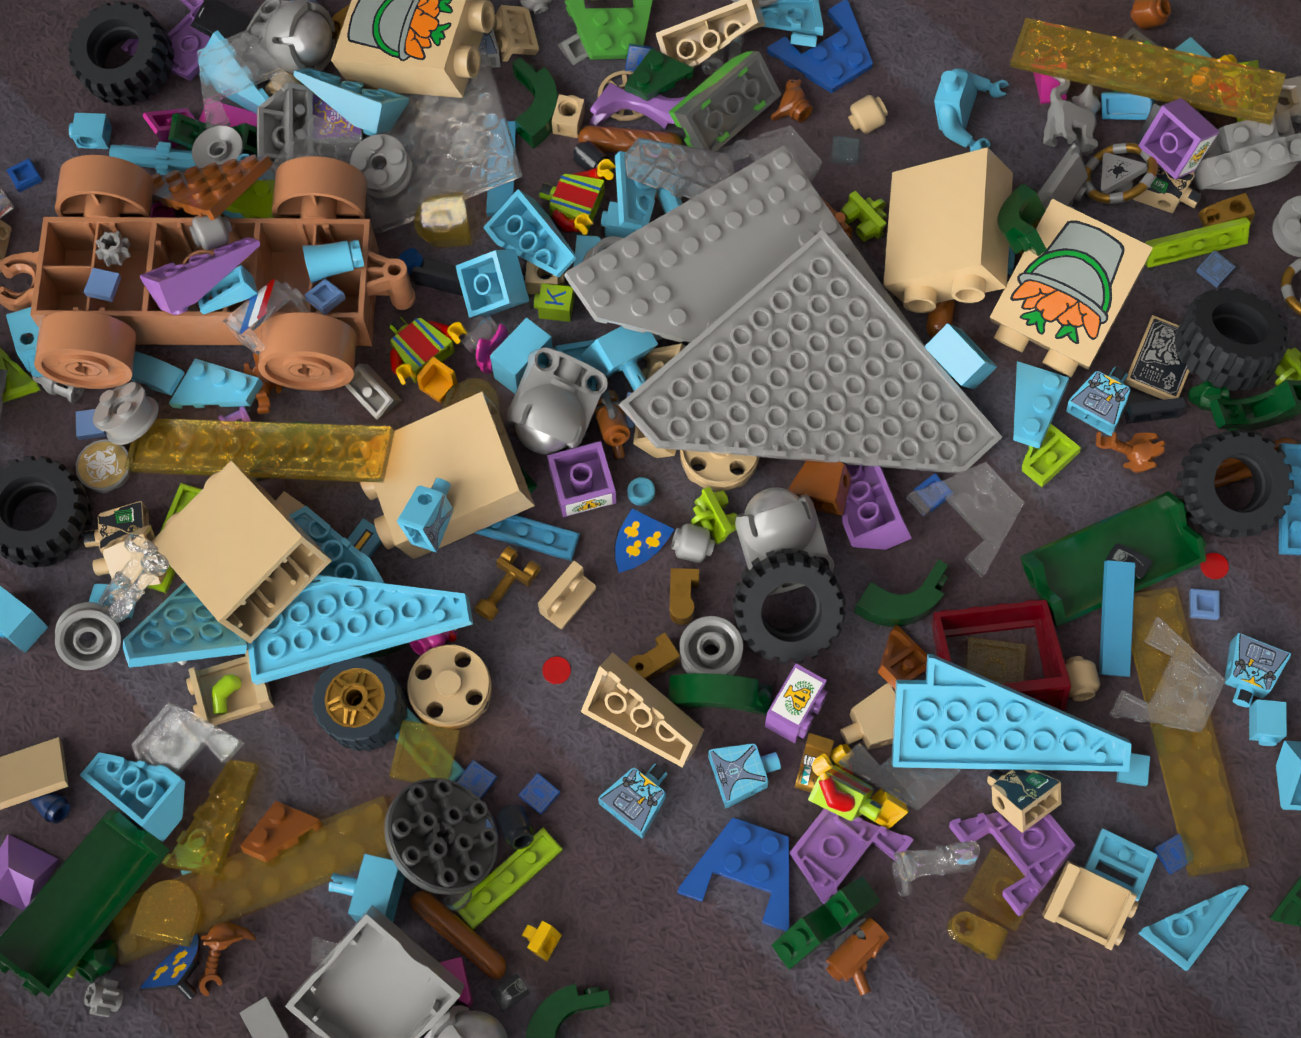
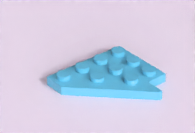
M185 582L123 639V650L129 668L245 654L247 649L246 641L218 622Z

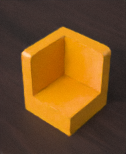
M432 357L416 376L419 389L440 404L457 385L455 372L435 357Z

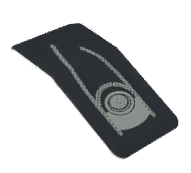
M1115 544L1106 558V561L1135 563V576L1140 579L1144 577L1152 565L1150 559L1120 544Z
M515 974L493 989L491 994L504 1012L528 996L530 992L519 975Z

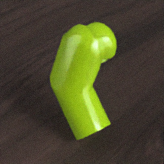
M233 674L225 675L213 686V714L228 713L227 697L241 687V679Z

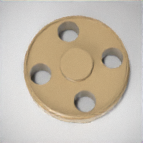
M680 450L681 464L688 479L703 488L710 487L714 491H727L744 486L756 471L760 458L756 456ZM695 464H701L705 467V469L701 471H696L692 468V466ZM734 468L742 469L744 473L741 475H734L733 473H731V470Z
M442 645L425 652L415 662L409 675L407 689L414 711L424 722L433 728L453 730L468 726L485 713L492 695V681L487 666L473 651L458 645ZM462 658H469L471 660L470 664L464 668L458 667L457 662ZM430 670L432 674L428 679H418L421 671ZM473 695L483 697L478 705H470L468 703L469 698ZM435 707L443 709V713L439 717L432 718L429 716L431 709Z

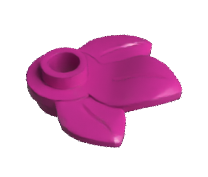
M499 324L497 332L491 341L484 338L478 340L476 349L477 366L485 374H490L493 371L490 355L509 336L508 330L503 324Z

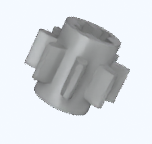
M119 231L115 233L104 232L100 240L95 241L99 248L95 253L99 260L104 259L107 266L111 264H119L121 266L126 257H131L127 249L131 244L128 238L121 236Z
M99 978L98 984L91 983L89 985L84 1002L86 1006L91 1007L90 1014L109 1017L110 1011L117 1012L123 1001V990L117 988L118 981Z

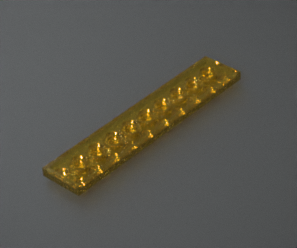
M1025 18L1010 61V67L1169 103L1182 98L1191 107L1267 125L1272 123L1286 76L1284 73Z
M156 419L147 432L131 442L124 468L130 472L212 476L220 472L232 461L250 477L384 483L395 431L391 426Z
M1177 587L1134 593L1131 648L1177 832L1181 836L1187 860L1188 877L1248 868L1249 862Z
M384 796L321 820L323 826L320 830L315 832L312 828L298 837L299 843L291 848L284 849L278 856L267 863L241 852L210 866L133 895L108 925L111 938L117 943L119 964H127L189 939L196 934L204 933L215 924L231 922L330 882L334 872L347 875L360 870L364 854L385 859L391 857L385 840L384 826L388 806Z

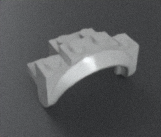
M1289 110L1274 115L1273 113L1219 128L1220 132L1195 169V176L1192 182L1198 190H1230L1266 184L1289 174L1301 162V133L1295 134Z

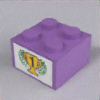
M1179 98L1162 105L1138 146L1145 153L1155 158L1157 163L1176 180L1195 171L1220 131L1185 100Z
M601 441L547 455L550 474L563 517L616 504V491Z
M795 664L767 712L765 727L794 744L798 737L804 739L814 718L811 714L813 712L818 714L826 700L825 697L828 691L824 690L827 680Z

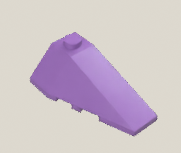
M247 237L217 247L213 250L214 255L210 256L209 253L190 256L189 263L175 265L172 262L142 274L140 278L161 310L178 315L186 312L188 306L195 304L253 253L260 246V242L257 239Z
M845 464L851 475V482L844 515H842V523L852 547L887 550L912 539L882 468Z

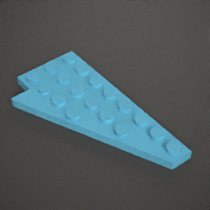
M317 575L251 644L248 643L252 682L256 685L472 625L473 620L469 597L465 593Z
M927 654L926 680H896L892 745L893 767L1129 772L1131 742L1128 739L933 654Z

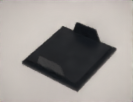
M204 0L190 26L209 37L218 30L234 51L237 52V45L251 19L219 0Z

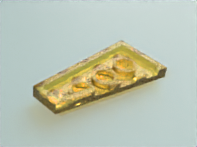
M228 760L211 786L208 799L202 806H198L193 814L195 819L187 831L183 830L176 840L178 845L172 854H167L162 863L167 868L214 876L220 875L259 771V767L255 763Z

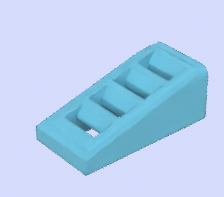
M242 265L233 269L198 301L200 312L207 314L257 295L258 291L254 277Z

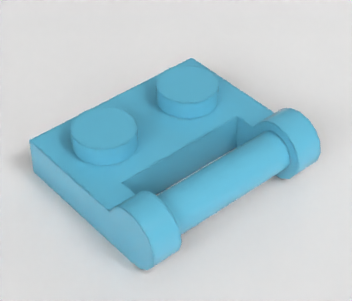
M1102 828L1084 868L1133 891L1137 895L1135 900L1139 901L1158 855ZM1098 862L1136 879L1133 887L1095 869Z

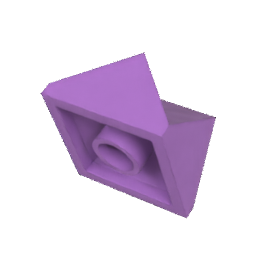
M8 834L0 847V899L24 910L46 884L59 859Z

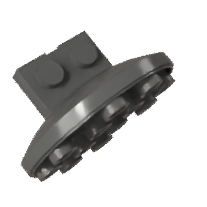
M442 778L422 779L404 788L389 806L384 826L388 851L397 868L418 887L437 894H459L479 884L491 871L498 851V834L495 823L488 811L487 805L468 788L454 781ZM486 819H488L493 828H485Z

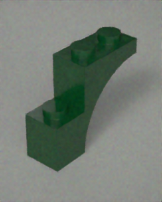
M862 876L840 889L825 904L802 917L771 946L788 970H790L834 935L865 915L881 900Z

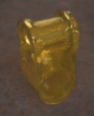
M966 911L956 914L947 924V932L953 940L971 948L980 955L982 952L985 953L984 957L991 960H997L1008 935V931L1003 927ZM964 920L966 922L965 927L969 930L961 933L959 932L960 926L956 923Z

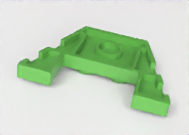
M564 0L567 5L566 10L576 24V31L590 60L627 59L629 43L644 45L653 0H633L634 8L588 9L585 8L584 0Z

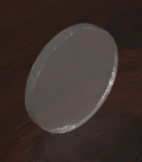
M471 889L459 894L446 895L444 899L445 906L450 911H458L464 908L472 897Z

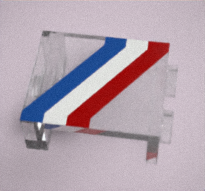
M273 278L258 291L257 295L249 298L225 318L223 322L240 343L259 355L266 347L254 333L256 328L286 303L302 313H308L309 310L303 304L306 299L298 289H292L288 283L284 282L282 284Z

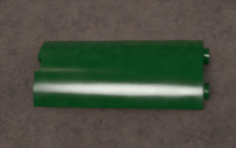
M1168 491L1021 555L1020 558L1027 580L1032 589L1036 588L1040 599L1047 600L1053 624L1058 627L1102 607L1104 561H1106L1115 544H1120L1134 550L1152 561V565L1142 579L1135 576L1134 593L1206 561L1205 539L1200 533L1197 534L1187 526L1185 515L1187 511L1184 508V501Z
M108 810L0 937V971L4 974L9 970L25 981L22 986L37 997L41 992L50 997L170 850L150 832L139 830L118 811Z

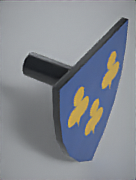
M630 508L617 531L614 543V559L618 572L633 569L648 561L667 542L674 528Z
M196 934L170 953L154 969L139 989L145 991L176 987L187 1000L195 997L197 991L187 980L199 965L197 959L201 946L199 935Z

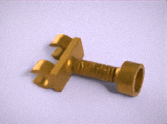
M507 546L496 561L497 567L506 572L505 576L488 599H480L474 607V610L488 621H492L499 612L496 605L516 579L529 587L541 570L539 568L541 565L533 560L527 564L523 572L511 565L518 556L517 550L511 546Z

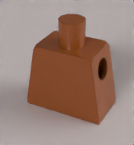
M806 461L788 490L797 496L808 494L813 501L816 511L842 516L850 487L851 475L843 462Z

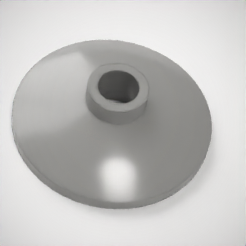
M228 126L209 128L201 133L193 144V161L198 168H203L214 162L219 165L230 159L237 160L238 156L243 152L242 138L236 130Z

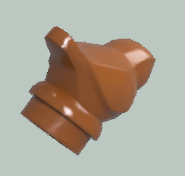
M791 79L787 81L779 109L770 116L773 121L790 116L792 120L802 123L810 116L813 107L805 99V93L801 89L802 80Z

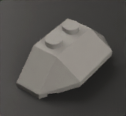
M287 82L257 108V157L268 155L273 163L269 169L274 174L277 168L286 161L299 157L313 156L312 91L305 85Z
M1075 142L1072 144L1037 194L1045 210L1052 199L1074 209L1072 207L1074 201L1080 202L1087 190L1084 184L1088 175L1078 144ZM1041 216L1032 227L1036 229L1043 216Z

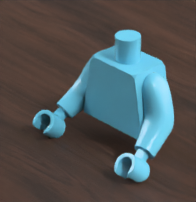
M965 69L945 71L941 76L934 101L939 130H942L943 134L955 143L965 148L969 146L970 152L990 147L988 139L981 138L978 141H974L972 139L973 136L965 129L977 96V91L986 92L989 90L992 97L999 98L1007 94L1002 92L1000 88L1009 86L1008 82L1000 80L990 83V79Z

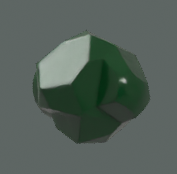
M1202 381L1190 388L1188 399L1201 410L1211 411L1209 404L1216 399H1229V390L1226 387L1217 388L1211 382Z
M106 939L101 943L93 944L75 966L79 975L86 981L93 983L97 978L110 974L117 961V943Z

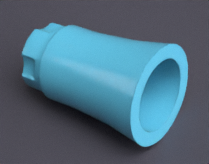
M346 240L322 245H302L311 284L333 275L353 271L354 268L364 267L359 240L350 242Z

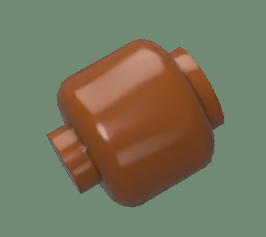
M1135 0L1131 10V18L1141 29L1161 26L1165 24L1171 14V4L1169 0Z

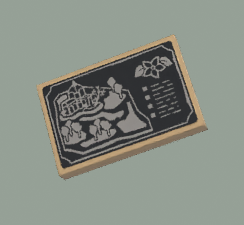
M1152 315L1128 372V377L1124 382L1125 385L1163 400L1179 398L1189 373L1187 364L1182 363L1179 357L1180 352L1176 350L1175 335L1179 325Z

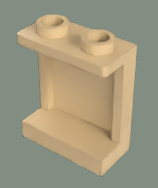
M246 650L244 657L199 671L195 667L188 669L190 678L186 679L190 694H195L197 704L193 705L194 714L197 721H202L207 728L274 707L268 682L258 685L252 682L248 650ZM233 674L241 679V687L227 697L228 713L213 714V686L225 675Z
M1067 860L1042 915L1045 919L1068 927L1112 950L1114 944L1119 946L1126 932V929L1122 928L1127 917L1132 918L1139 902L1135 900L1137 895L1133 891Z

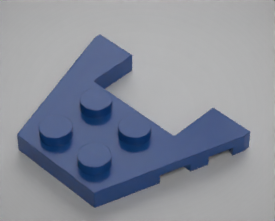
M843 0L828 9L827 15L840 29L839 32L803 54H800L785 36L768 46L767 53L773 58L776 57L783 61L789 68L798 70L807 79L830 93L835 92L872 68L873 62L848 0Z
M732 818L679 886L677 893L703 902L712 873L769 892L771 896L762 923L786 932L789 928V837Z

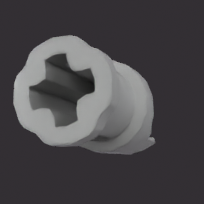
M32 376V379L41 384L47 393L66 397L71 403H76L84 392V388L61 384L45 376L39 378Z

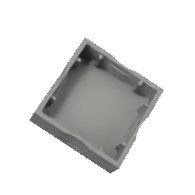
M371 905L296 990L285 1007L323 1038H420L438 1022L461 996L464 984L377 908Z

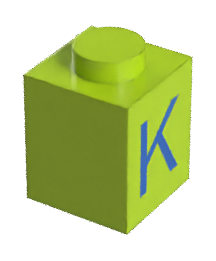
M541 283L540 293H535L534 309H538L539 318L571 322L574 304L573 288L570 286Z

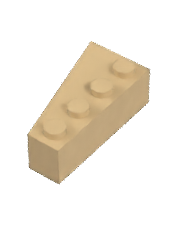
M613 652L600 665L581 710V713L682 768L694 753L704 731L701 726Z

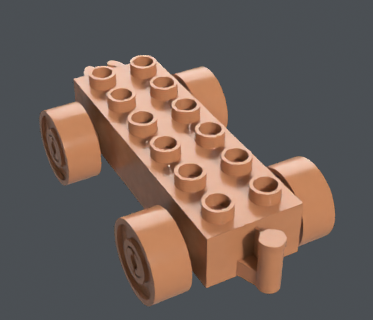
M84 155L69 159L63 163L59 172L55 211L59 217H43L39 251L13 254L0 261V270L6 278H12L19 273H28L33 277L32 285L24 292H13L8 288L0 287V304L11 311H19L31 307L30 316L39 327L34 361L37 371L55 382L88 389L114 388L129 382L133 373L136 345H260L258 370L269 381L299 390L320 391L339 388L351 382L354 377L356 346H373L376 295H389L391 303L399 310L410 308L416 299L404 261L396 258L389 259L379 255L370 219H365L367 179L364 174L356 167L344 161L318 156L291 159L277 168L272 202V215L274 218H228L233 231L228 233L229 242L227 244L247 237L257 239L260 242V246L238 265H242L252 274L257 291L273 278L275 279L266 308L267 313L242 334L239 332L250 302L248 299L207 314L200 312L198 302L188 306L186 312L178 315L170 314L159 308L143 284L140 275L172 262L175 265L189 263L190 256L209 253L210 256L214 255V249L206 251L202 246H196L189 230V226H192L193 218H150L154 187L153 179L143 168L120 158L104 155ZM119 231L121 236L128 238L131 244L127 248L131 257H126L121 266L119 264L107 266L104 259L99 260L95 253L99 249L95 241L100 240L104 232L115 233ZM346 240L347 242L359 240L364 267L354 268L353 271L326 278L344 293L345 300L329 313L323 315L307 302L305 294L324 279L311 284L302 245H322ZM92 268L120 274L121 281L113 302L85 295L84 289Z

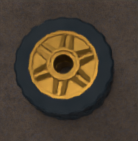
M358 656L333 663L320 675V679L314 687V695H312V709L320 727L340 745L355 751H371L385 746L387 742L392 741L396 737L397 732L401 731L404 726L403 723L407 718L408 699L406 698L404 687L399 683L400 681L384 664L377 662L374 658Z

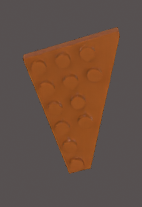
M251 155L240 161L230 159L219 165L214 162L203 168L193 166L183 172L173 170L162 176L160 173L151 176L154 182L152 202L160 201L163 206L174 207L176 210L183 208L186 213L198 215L199 217L207 215L210 220H215L261 177L273 163L268 155L261 157Z

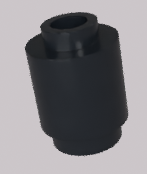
M591 141L580 142L573 151V161L585 171L596 168L602 160L609 159V156Z
M513 804L503 807L498 813L496 820L507 844L517 850L526 848L533 842L534 830L524 808Z

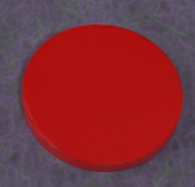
M1218 553L1206 554V561L1200 563L1203 574L1210 579H1221L1229 570L1227 560Z
M551 657L544 663L542 673L549 683L561 684L569 678L571 668L566 659Z

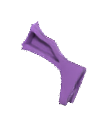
M609 83L591 107L590 111L594 115L589 125L599 126L614 113L622 109H629L646 115L660 124L665 130L668 123L674 124L669 111L685 97L666 98L658 94V96L646 101L613 83Z

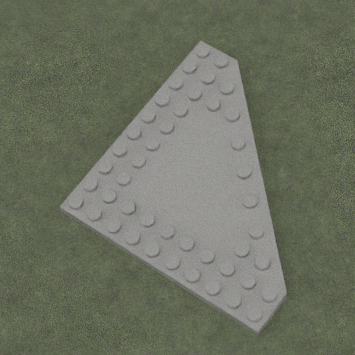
M784 145L566 271L564 275L596 322L622 325V328L641 333L646 331L661 335V338L678 342H692L823 229L921 344L925 346Z
M823 229L619 404L621 409L656 448L826 463L839 461L850 465L962 474L1002 438L999 432Z

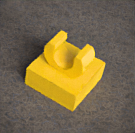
M880 789L872 796V800L883 805L878 819L874 822L886 827V829H890L908 813L907 805L886 791L883 792Z
M542 921L538 929L527 925L522 936L530 941L527 947L536 956L548 961L562 934L550 924Z

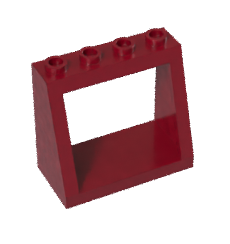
M1027 600L1012 604L1000 603L995 606L986 607L973 606L968 609L942 610L933 613L932 633L936 655L951 662L946 637L1034 627L1044 679L1003 683L1002 685L1065 712L1071 683L1047 600Z

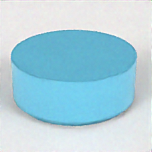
M639 477L632 480L628 485V498L633 504L645 506L653 501L655 486L649 479Z

